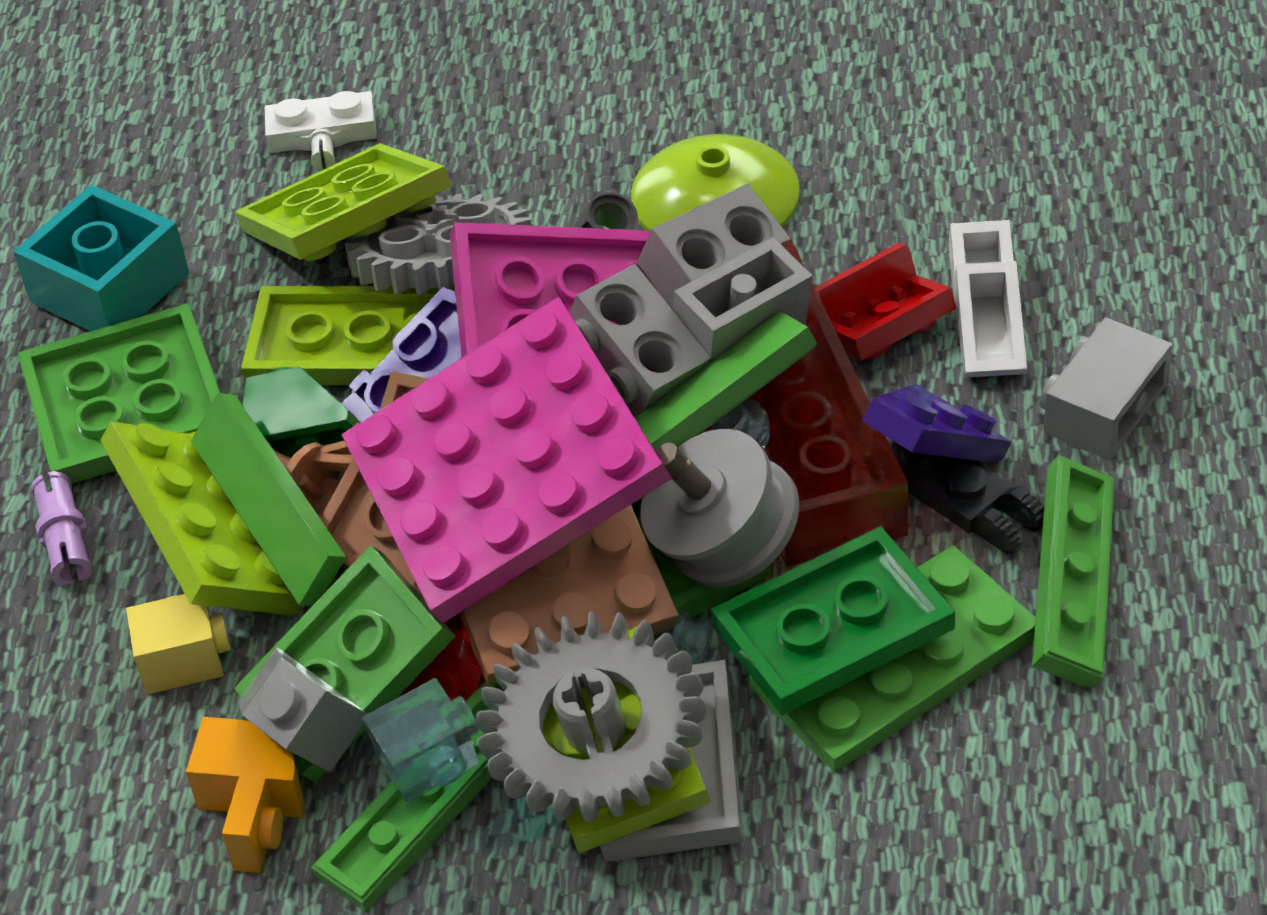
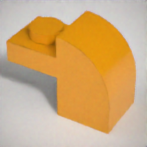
M203 717L186 769V775L197 808L228 812L222 830V837L233 871L260 873L267 849H277L280 844L283 831V816L304 817L305 797L293 754L248 720Z

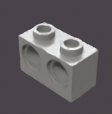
M747 183L652 228L637 264L673 309L675 290L772 237L784 248H786L791 238Z
M636 264L576 295L569 313L634 418L707 365L712 358ZM608 320L614 321V322L617 323L618 325L613 324V323L609 322ZM644 366L650 367L654 369L656 372H652Z

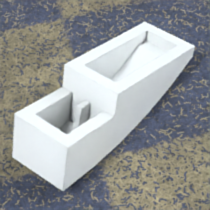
M1010 220L951 223L948 248L965 378L1027 374L1017 263L1013 259Z

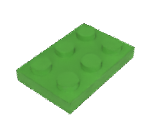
M370 545L234 689L241 697L274 648L281 649L369 714V717L348 746L349 748L456 636L445 623L441 624L430 611L426 601L387 556ZM292 753L296 768L302 776L315 782L327 771Z

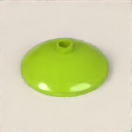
M707 134L676 142L647 161L639 170L633 182L631 202L637 210L639 224L645 231H651L652 228L748 183L783 228L793 217L797 209L800 187L797 173L791 163L782 154L768 145L739 135Z

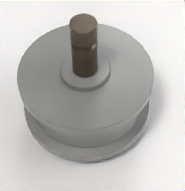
M718 429L699 434L678 447L673 443H665L656 450L657 455L672 479L643 497L641 504L642 527L648 540L661 553L673 558L676 566L690 580L706 587L720 588L733 586L759 574L780 555L790 540L799 515L798 491L791 477L779 465L769 461L764 449L751 436L737 430Z

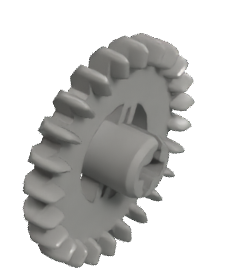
M590 611L585 634L578 636L570 621L563 616L561 618V641L554 643L545 635L542 629L536 627L534 634L539 653L532 655L520 645L514 643L512 645V653L519 670L516 672L500 664L494 665L495 677L504 691L492 687H483L481 690L483 701L489 710L479 711L476 714L479 729L484 733V735L479 737L478 746L482 755L489 758L487 765L491 777L504 781V788L508 797L520 799L526 796V802L531 812H542L552 804L555 818L557 820H566L571 816L575 808H581L584 821L591 822L597 818L600 807L607 806L613 817L623 815L625 800L629 798L640 806L650 803L647 788L653 785L662 790L669 789L673 785V780L668 769L681 770L687 768L691 764V758L686 748L698 745L703 738L700 727L697 725V723L704 719L707 713L705 704L699 697L703 690L701 678L698 674L691 673L692 662L686 651H680L675 654V643L669 633H664L654 642V634L647 620L641 621L634 635L630 638L623 614L618 612L615 615L609 633H603L597 615ZM612 682L620 683L635 693L641 703L642 717L635 734L622 748L616 751L613 748L622 740L626 726L624 713ZM582 687H586L592 704L591 712L604 750L600 753L598 752L585 714L587 713V708L581 691ZM552 703L569 745L579 753L589 755L590 759L580 760L563 756L547 744L543 733V721Z

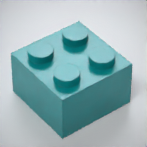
M92 184L13 251L29 302L89 331L142 317L190 273L176 222Z

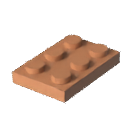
M631 505L459 613L487 686L498 683L493 670L495 664L503 665L512 671L517 672L519 670L512 653V645L514 643L520 645L532 655L539 653L534 634L536 627L542 629L545 635L554 643L561 641V618L563 616L570 621L578 636L585 634L590 611L597 615L603 633H609L615 615L618 612L625 617L628 630L639 626L642 620H647L651 625L653 634L675 628L678 620L677 610Z

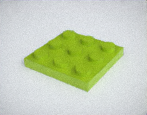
M379 143L235 211V214L243 232L300 260L312 261L331 254L336 249V242L353 234L355 236H366L381 230L387 224L386 218L403 210L405 212H415L429 207L436 202L435 195L451 188L452 184L444 165Z

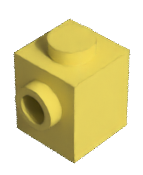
M185 594L174 595L165 599L126 608L133 656L146 695L224 676L220 653L231 651L232 648L223 612L211 615L209 606L192 605Z

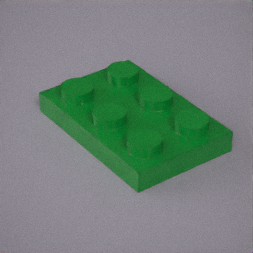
M882 526L710 609L712 627L781 716L955 629V611Z

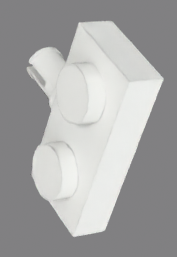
M343 91L331 97L309 100L287 99L278 104L266 105L265 136L269 154L291 150L312 151L311 163L314 168L323 170L322 158L325 159L326 168L334 165L333 148L350 142L377 139L372 92L355 93Z

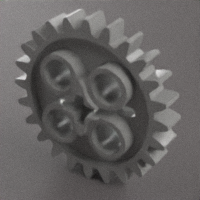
M456 194L450 200L442 201L441 197L437 195L436 202L427 208L415 212H405L403 210L386 218V226L375 233L366 236H355L354 234L349 236V241H345L348 266L352 278L359 277L361 285L374 283L376 291L393 286L394 294H400L409 288H416L417 295H422L429 288L437 287L439 291L443 287L449 289L450 286L454 285L450 234L454 222L532 226L531 217H528L526 209L518 210L516 202L503 204L502 197L485 202L483 194L476 195L469 200H463L462 194Z

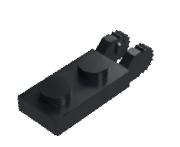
M893 442L876 456L877 472L967 533H976L1007 555L1021 545V534L1018 532V528L1014 526V523L1009 521L1008 518H1004L999 510L1033 532L1043 526L1045 506L1040 503V500H1037L1035 496H1031L1021 486L1013 487V485L975 460L914 453L896 442Z

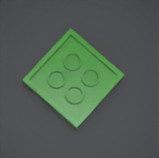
M189 303L18 352L50 472L55 471L66 474L70 478L71 484L117 471L100 441L110 421L132 425L148 423L163 430L190 434L197 431L217 393H220Z

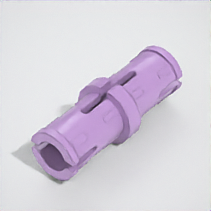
M52 471L48 472L52 485L51 492L47 491L43 475L38 476L33 481L31 489L39 513V518L35 525L38 539L41 545L47 548L52 580L57 585L64 586L73 583L70 564H75L79 581L90 578L92 566L83 537L87 534V526L83 514L75 507L71 480L62 472Z

